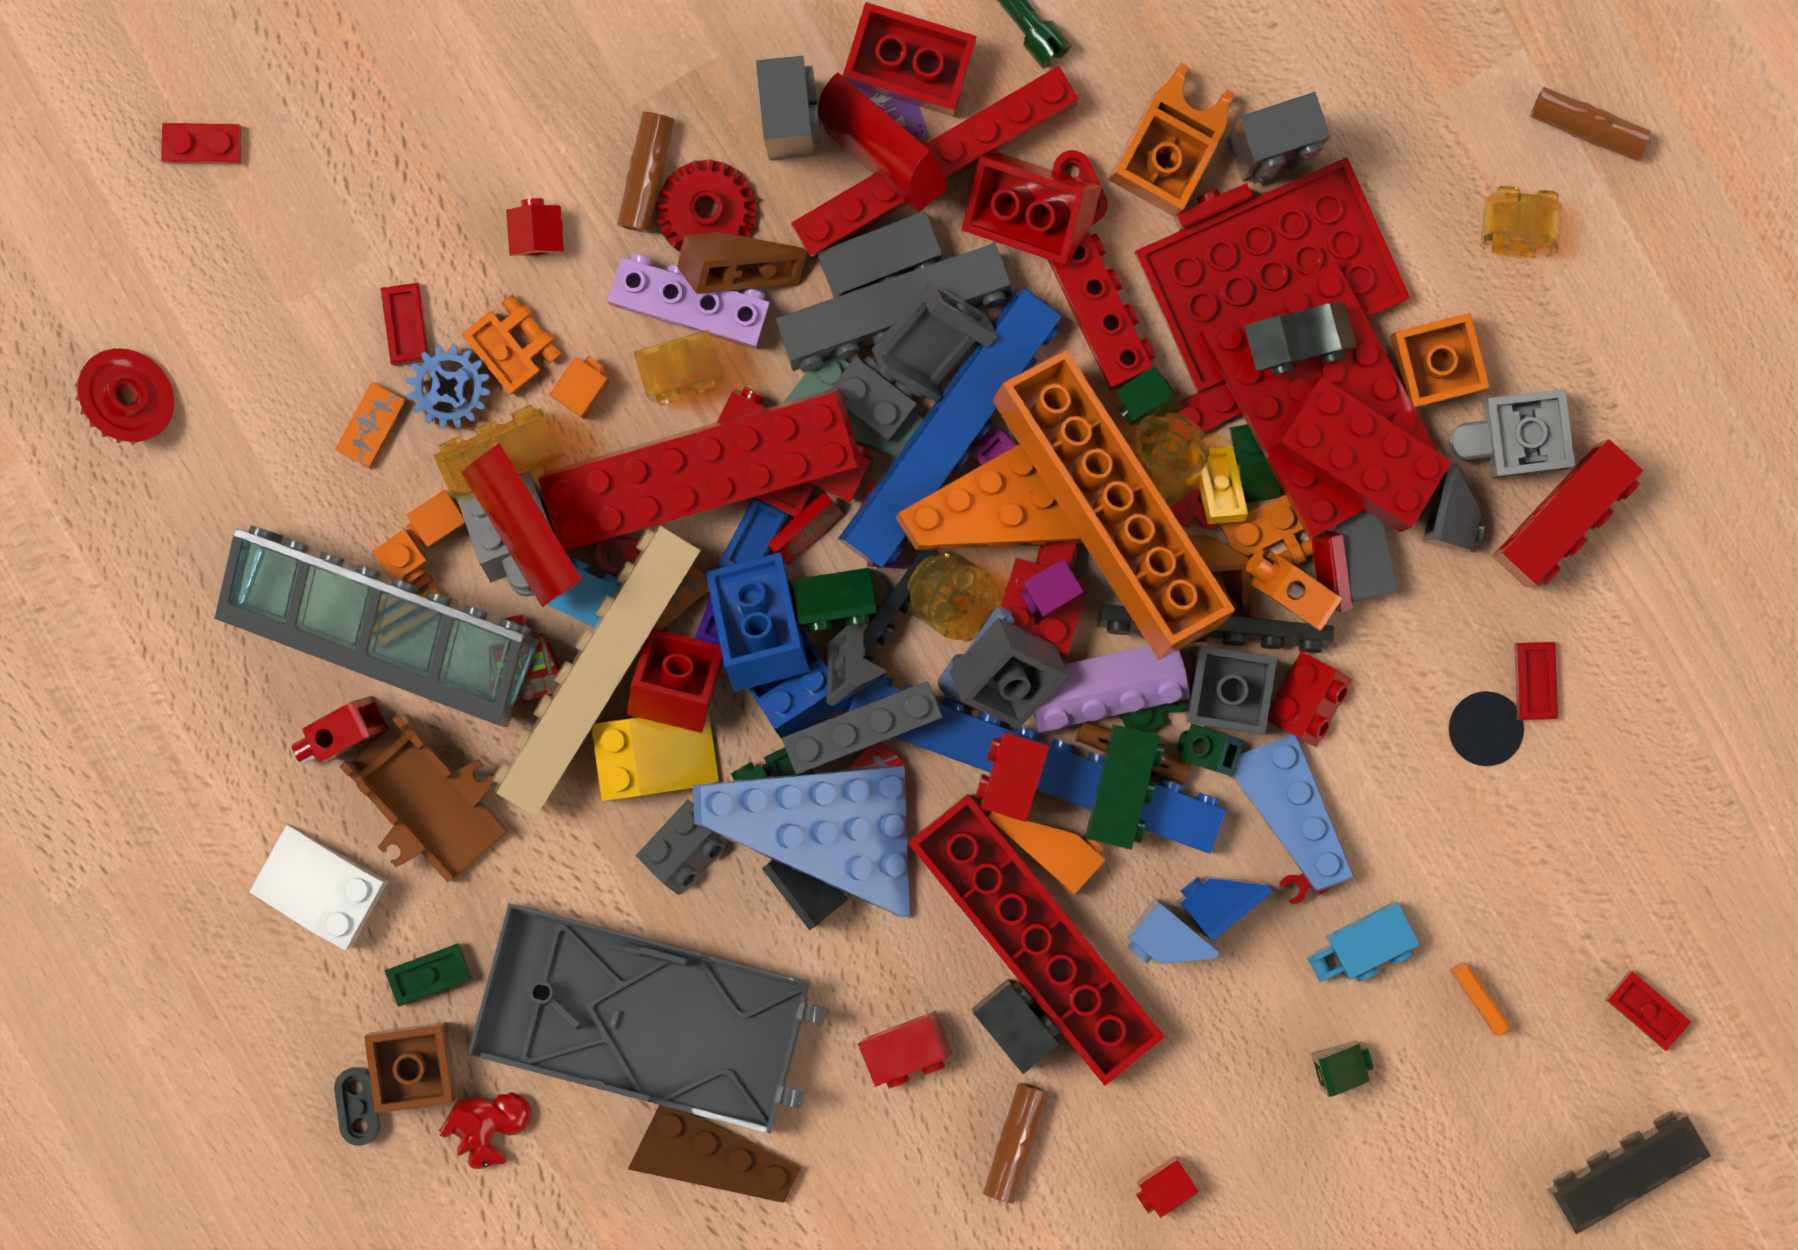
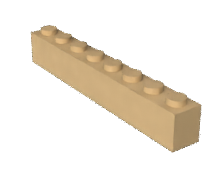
M657 525L654 531L647 528L636 546V548L641 550L640 554L633 564L627 561L616 578V581L620 583L619 588L613 597L608 594L604 597L595 612L600 617L593 630L586 628L575 645V648L580 651L572 664L565 661L554 679L555 682L559 683L558 687L551 697L547 694L543 696L533 713L538 716L537 721L531 730L527 728L522 730L513 745V748L518 750L510 764L504 761L493 777L492 781L497 783L494 789L496 794L534 817H537L701 551L660 525Z

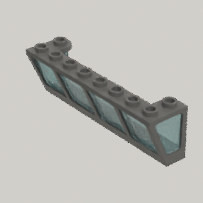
M253 525L250 526L249 531L235 529L214 619L503 727L509 726L540 639L530 636L532 628L501 618L499 625L485 620L487 616L485 611L465 605L463 611L449 607L452 600L431 591H429L427 598L413 593L415 585L393 578L391 585L377 580L380 572L361 565H357L356 571L342 567L344 559L323 551L320 558L306 553L307 545L288 538L282 544V535Z

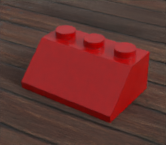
M998 152L982 155L979 157L961 230L1063 265H1068L1092 225L1102 186Z

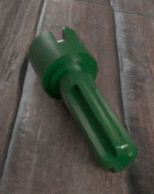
M997 0L1024 33L1023 46L1042 69L1048 68L1051 65L1050 58L1052 56L1061 59L1072 47V43L1053 20L1043 21L1027 0Z

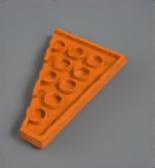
M1020 444L902 510L895 517L916 550H929L936 547L953 549L971 545H988V547L1018 546L1021 543L1045 545L1047 542L1064 541L1083 543Z

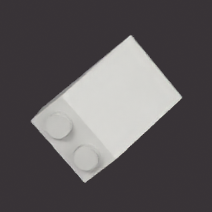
M287 824L249 892L309 931L346 951L352 948L389 880Z

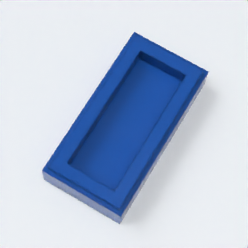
M753 497L719 561L718 567L723 568L767 556L771 550L768 542L780 532L788 514Z

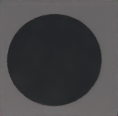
M1489 691L1477 692L1464 698L1455 707L1449 722L1450 740L1457 753L1466 761L1479 766H1494L1508 760L1518 750L1524 733L1523 720H1517V707L1507 697Z

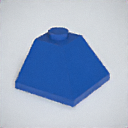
M1197 876L1180 890L1184 896L1178 902L1206 937L1213 941L1273 891L1262 882L1206 877L1202 881Z

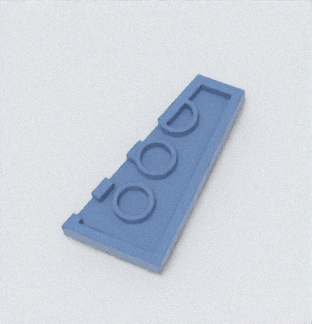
M1289 735L1240 754L1233 777L1250 802L1253 803L1264 818L1268 827L1283 844L1287 853L1313 889L1319 892L1353 879L1352 872L1297 737Z

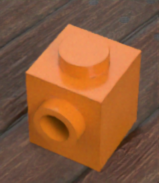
M406 529L401 530L372 551L392 581L393 578L412 584L426 573L424 567L431 563L420 545L416 544Z

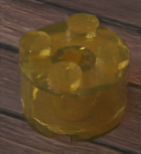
M1515 186L1497 187V194L1485 198L1481 248L1485 250L1490 244L1492 245V253L1516 258H1535V252L1538 250H1546V257L1558 253L1563 207L1562 203L1558 201L1559 193L1550 190H1539L1535 194L1520 193L1521 189Z
M1167 413L1165 417H1154L1155 414H1152L1141 420L1128 445L1169 507L1190 494L1209 459L1210 450L1209 446L1206 448L1203 441L1205 435L1201 428L1190 419L1176 413Z
M950 551L937 557L932 555L925 558L916 567L908 582L907 591L911 593L910 611L918 620L948 639L973 640L1001 601V593L996 588L993 578L987 571L956 552Z

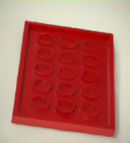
M1348 157L1134 252L1196 392L1225 381L1200 335L1201 331L1334 261H1337L1366 318L1410 299Z
M1337 261L1200 332L1206 347L1309 539L1365 510L1270 448L1310 382L1321 376L1438 452L1415 408H1412L1410 398ZM1345 302L1357 347L1344 351V359L1322 364L1321 358L1294 364V371L1272 376L1270 369L1256 371L1245 325L1328 303Z

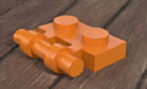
M513 294L501 303L510 314L502 322L492 311H489L461 334L509 395L514 394L541 372L531 360L537 354L541 353L549 364L561 356V353L553 344L555 339L548 331H542L531 317L533 312L526 304L521 305ZM517 326L531 340V343L523 349L509 333Z
M1286 495L1248 512L1245 521L1230 522L1220 526L1230 548L1245 556L1250 554L1253 556L1257 552L1265 555L1263 548L1280 540L1283 541L1287 550L1277 555L1296 567L1307 562L1306 558L1313 555L1311 539L1299 544L1295 538L1294 533L1303 530V527ZM1250 574V584H1251V579L1253 578V575H1252V574Z

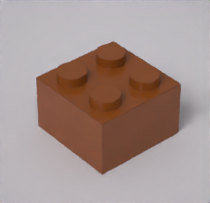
M447 1022L370 1032L364 1036L375 1113L452 1103L457 1099Z

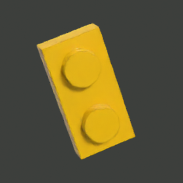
M1233 446L1195 449L1193 460L1207 524L1245 521L1248 511Z

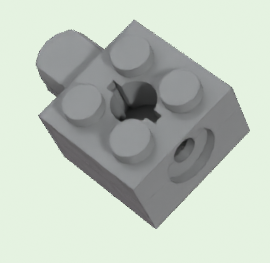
M1566 389L1488 398L1482 401L1484 421L1460 424L1450 435L1449 445L1457 458L1462 460L1489 458L1491 478L1575 467Z
M527 471L519 474L554 532L540 489L531 472ZM474 493L458 498L457 500L479 564L490 583L507 577L511 587L517 594L526 597L534 596L533 591Z

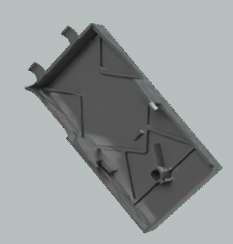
M509 903L467 1055L771 1134L778 1103L801 1109L805 1092L785 1087L801 1022L803 1020L823 1025L827 1008L807 1003L808 997L806 996L810 985L808 980L785 976Z

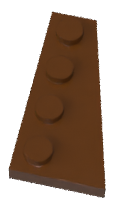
M662 1105L658 1106L628 1167V1170L781 1203L785 1202L801 1169V1166L696 1114Z

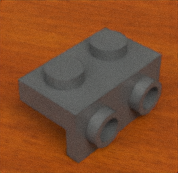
M855 356L831 389L840 387L846 408L889 441L909 414L917 407V403L912 400L915 394L898 380L892 385L884 379L877 369L878 364L868 356H866L863 362Z
M687 799L635 856L665 886L680 895L695 884L698 875L711 861L721 856L730 840L718 833L695 825L693 802Z

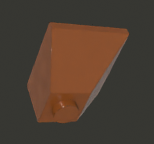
M1208 535L1188 536L1234 607L1235 611L1230 616L1250 618V573L1246 570L1249 558Z

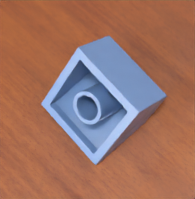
M1155 899L1125 934L1131 940L1127 947L1146 963L1152 958L1159 964L1215 959L1219 954L1216 949Z

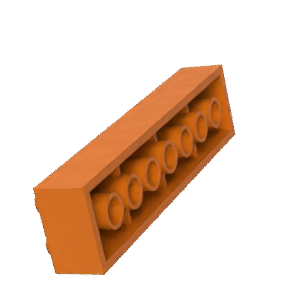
M1065 350L1002 383L992 402L1158 660L1167 657L1222 626L1235 611L1234 607L1068 351Z

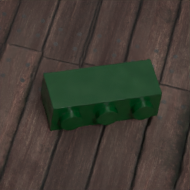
M1112 724L1085 833L1086 839L1132 850L1134 842L1141 843L1146 824L1145 820L1140 819L1143 804H1151L1155 789V782L1149 781L1152 766L1160 767L1165 748L1164 744L1158 743L1160 735Z

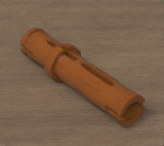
M1090 721L1083 722L1078 730L1075 741L1106 752L1108 742L1100 738L1109 740L1111 730ZM1164 752L1161 763L1167 766L1160 764V767L1152 766L1151 772L1183 785L1191 764Z

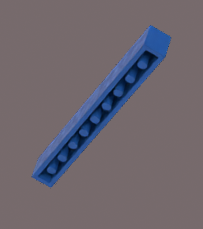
M882 676L867 690L853 697L849 711L902 690L891 687L892 678ZM944 698L942 705L937 704L942 718L894 736V738L989 773L993 762L986 759L993 737L1001 739L1003 731L1045 744L1036 740L1038 732L1022 726L1019 729L1016 728L1014 732L1000 727L1001 720L984 712H980L978 718L964 714L965 705ZM1053 738L1051 745H1048L1050 747L1036 790L1091 810L1104 757L1089 752L1087 759L1073 754L1075 746ZM1162 778L1160 786L1155 784L1151 804H1143L1140 819L1146 821L1144 830L1211 854L1227 811L1218 807L1220 799L1198 792L1196 799L1182 794L1184 786Z

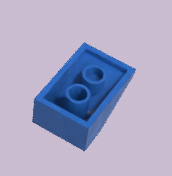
M781 552L706 572L724 666L734 692L810 672Z

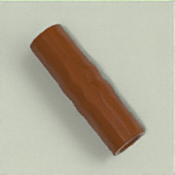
M1546 87L1541 89L1530 115L1531 118L1563 130L1573 137L1584 139L1593 145L1602 146L1636 161L1641 158L1651 134L1650 130L1616 117L1608 111L1597 109L1588 103L1577 101Z
M642 112L636 143L631 156L630 169L626 177V187L617 226L649 233L656 198L661 185V176L665 168L666 154L674 123L673 118L652 112Z
M1018 1082L1007 1119L1002 1128L1001 1138L996 1147L994 1160L983 1191L984 1195L1002 1202L1014 1204L1025 1167L1030 1158L1031 1148L1036 1139L1037 1129L1049 1095L1048 1091Z

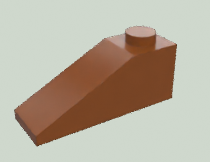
M722 232L690 234L684 236L677 268L696 294L795 285L800 283L807 251L801 247Z

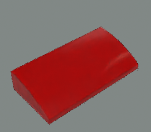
M500 443L485 452L461 472L542 607L565 595L582 581Z

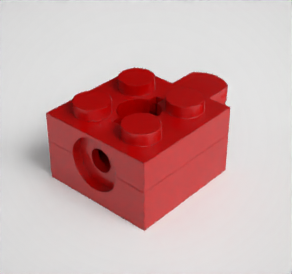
M1071 541L1047 542L1045 545H1040L1035 563L1015 558L1000 607L1005 610L1009 609L1013 613V625L1056 645L1058 652L1063 655H1068L1090 580L1074 575L1084 592L1043 617L1039 611L1031 614L1020 594L1025 591L1022 585L1023 582L1061 559L1065 560L1072 572L1078 548L1077 544L1071 543Z

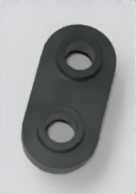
M360 1067L348 1068L337 1077L334 1085L339 1129L345 1141L355 1146H362L368 1144L377 1136L380 1129L379 1113L374 1111L369 1072ZM356 1079L361 1082L362 1091L360 1093L351 1092L349 1089L351 1080ZM363 1118L366 1120V1131L359 1132L355 1129V1119Z

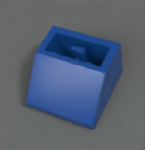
M801 629L810 672L748 688L781 739L824 722L851 704L849 699L835 706L827 704L828 667L803 629Z

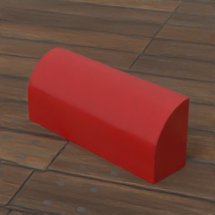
M839 72L834 74L824 87L818 103V115L827 134L919 213L948 189L931 151Z

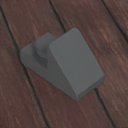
M855 624L846 626L828 642L827 704L835 706L864 692L887 673L884 668L863 659L865 655V647L863 646L864 628Z

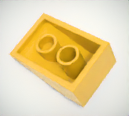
M709 712L702 733L642 718L595 723L591 727L602 801L693 788V784L719 781Z

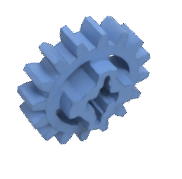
M441 345L435 346L436 356L431 357L427 352H423L421 356L425 363L422 366L415 363L411 365V368L417 372L416 378L406 379V383L415 386V391L409 393L407 398L418 399L419 404L413 411L418 413L425 410L428 413L425 419L426 423L429 424L436 417L439 418L440 428H445L448 420L452 419L454 425L458 428L462 426V416L465 415L470 421L476 419L472 411L474 407L482 410L485 409L486 405L479 399L481 395L485 396L491 393V390L482 387V382L488 380L490 375L479 374L478 369L483 365L482 360L474 363L469 361L472 354L471 350H466L460 356L457 355V345H451L447 354L444 353ZM452 360L464 366L458 371H449L440 364V361ZM428 371L433 378L431 391L424 396L423 380ZM437 372L448 380L453 378L457 380L458 384L454 389L460 402L450 393L444 395L440 393L439 389L443 384ZM473 377L474 394L469 402L464 395L465 385ZM439 402L451 403L457 409V412H442L435 409L434 406Z

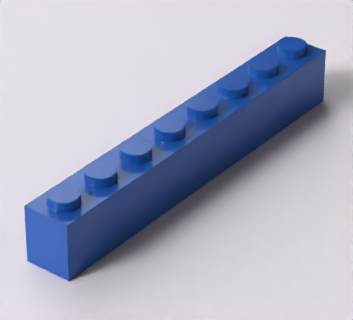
M1026 288L1015 290L992 323L997 337L988 347L979 342L942 392V398L932 406L837 540L874 567L882 568L885 563L891 565L896 560L903 548L899 544L906 535L896 520V515L948 485L944 482L952 469L958 471L964 465L970 455L967 448L975 438L980 440L992 425V421L989 418L996 409L992 400L1002 383L1034 367L1037 361L1034 355L1042 344L1047 346L1059 331V327L1056 324L1062 317L1060 314Z

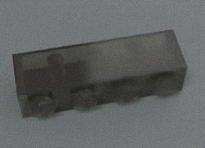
M1669 1111L1653 1121L1655 1127L1643 1134L1638 1130L1622 1138L1619 1141L1621 1147L1609 1154L1606 1150H1603L1586 1160L1588 1166L1574 1173L1573 1169L1555 1177L1552 1180L1554 1186L1547 1189L1569 1229L1575 1234L1582 1232L1710 1157L1711 1155L1687 1115L1681 1112L1675 1115L1673 1111Z

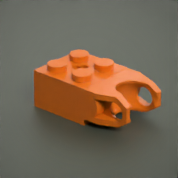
M1182 63L1177 66L1170 80L1151 97L1108 178L1114 184L1174 217L1184 210L1219 144V140L1227 126L1228 107L1235 94L1227 89L1223 92L1218 102L1210 109H1193L1186 103L1183 97V86L1188 67ZM1161 154L1167 157L1165 163L1170 166V169L1167 166L1165 168L1160 167L1156 158Z

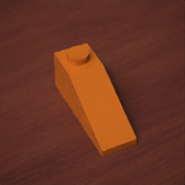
M992 811L987 815L992 822L1074 895L1105 861L1100 855L1104 848L1097 841L1086 839L1085 835L1081 838L1074 832L1030 820L1024 822Z

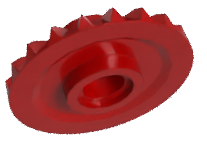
M711 159L694 160L691 163L680 166L666 179L659 191L656 204L657 221L665 239L678 252H681L684 236L690 234L722 232L749 238L756 221V199L749 182L735 168L724 162ZM710 199L716 203V212L710 218H701L696 214V205L701 200Z
M123 348L108 349L94 355L80 370L79 378L75 384L77 387L75 400L80 402V414L86 415L90 421V427L99 429L102 432V437L109 436L116 439V443L125 441L134 445L141 441L148 442L153 437L159 435L169 424L175 405L171 383L164 371L144 354ZM117 396L122 397L127 405L120 402Z

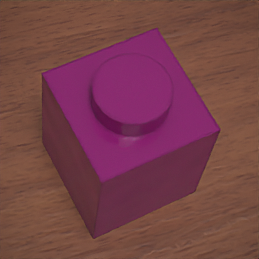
M1061 559L1023 582L1022 585L1025 591L1020 596L1031 614L1039 611L1043 617L1084 591L1065 560Z

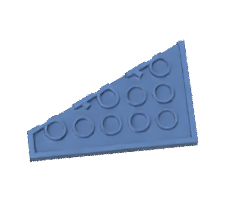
M883 766L693 784L695 825L718 833L730 841L742 844L755 850L754 852L788 865L798 872L810 875L833 888L891 912L895 916H910L905 766Z

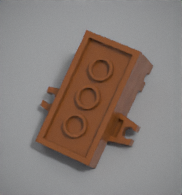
M398 714L392 719L395 722L393 726L354 760L344 761L339 767L348 777L350 776L354 780L357 788L364 796H368L389 822L394 825L378 846L383 853L387 851L391 844L397 845L400 848V856L390 862L395 867H398L422 853L447 882H450L508 831L506 826L482 800L495 783L492 781L494 776L492 773L489 774L484 782H479L475 779V770L484 766L479 759L456 771L407 714Z

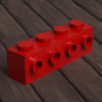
M1087 231L1068 265L1048 260L1100 372L1109 390L1136 378L1151 368V361L1156 359L1148 339L1140 340L1134 328L1135 325L1139 324L1133 307L1130 303L1123 305L1117 291L1123 288L1113 268L1107 270L1101 259V256L1105 255L1106 252L1097 233L1090 235L1089 231Z

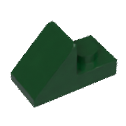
M1249 425L1230 427L1231 443L1234 448L1245 502L1251 503L1281 497L1280 484Z

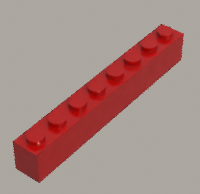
M1057 66L927 142L924 146L931 151L944 181L947 182L978 164L980 156L1000 151L1075 107L1079 98L1060 66ZM873 174L791 222V226L812 261L818 258V252L845 242L908 205V203Z

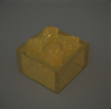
M709 329L633 351L646 397L651 402L657 401L659 406L682 400L680 393L694 390L696 395L719 389L717 383L725 381Z

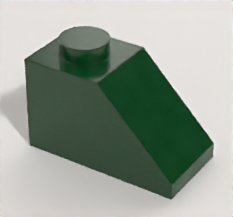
M1356 1040L1311 1053L1321 1090L1328 1097L1341 1094L1370 1081L1368 1071L1374 1070L1369 1050L1368 1048L1361 1049L1360 1043Z

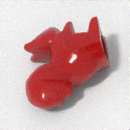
M513 1092L499 1094L495 1101L484 1097H474L466 1100L459 1098L440 1127L439 1135L443 1138H447L451 1134L458 1136L461 1142L457 1148V1155L461 1156L471 1149L468 1156V1165L473 1169L486 1168L495 1163L505 1164L506 1157L490 1141L496 1131L509 1136L524 1132L530 1124L532 1108L524 1096Z

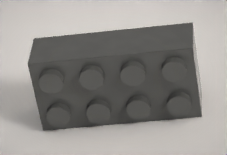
M804 56L756 60L763 137L769 160L815 155L814 145L821 144L813 66H805Z
M1312 92L1240 116L1228 136V141L1242 181L1252 178L1253 184H1257L1274 178L1275 174L1279 172L1278 169L1288 166L1290 172L1312 165V161L1316 160L1315 157L1320 155L1319 151L1323 150V146L1330 138V134L1316 92Z

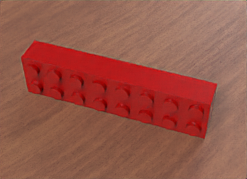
M836 387L553 469L542 474L538 481L555 535L564 551L857 468L862 462V458L841 389Z
M968 793L907 841L1104 1086L1165 1038L1160 1029Z

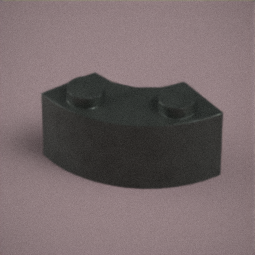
M1345 302L1328 303L1303 311L1274 316L1244 326L1256 371L1270 369L1272 376L1294 371V364L1321 358L1322 364L1344 359V351L1357 347Z

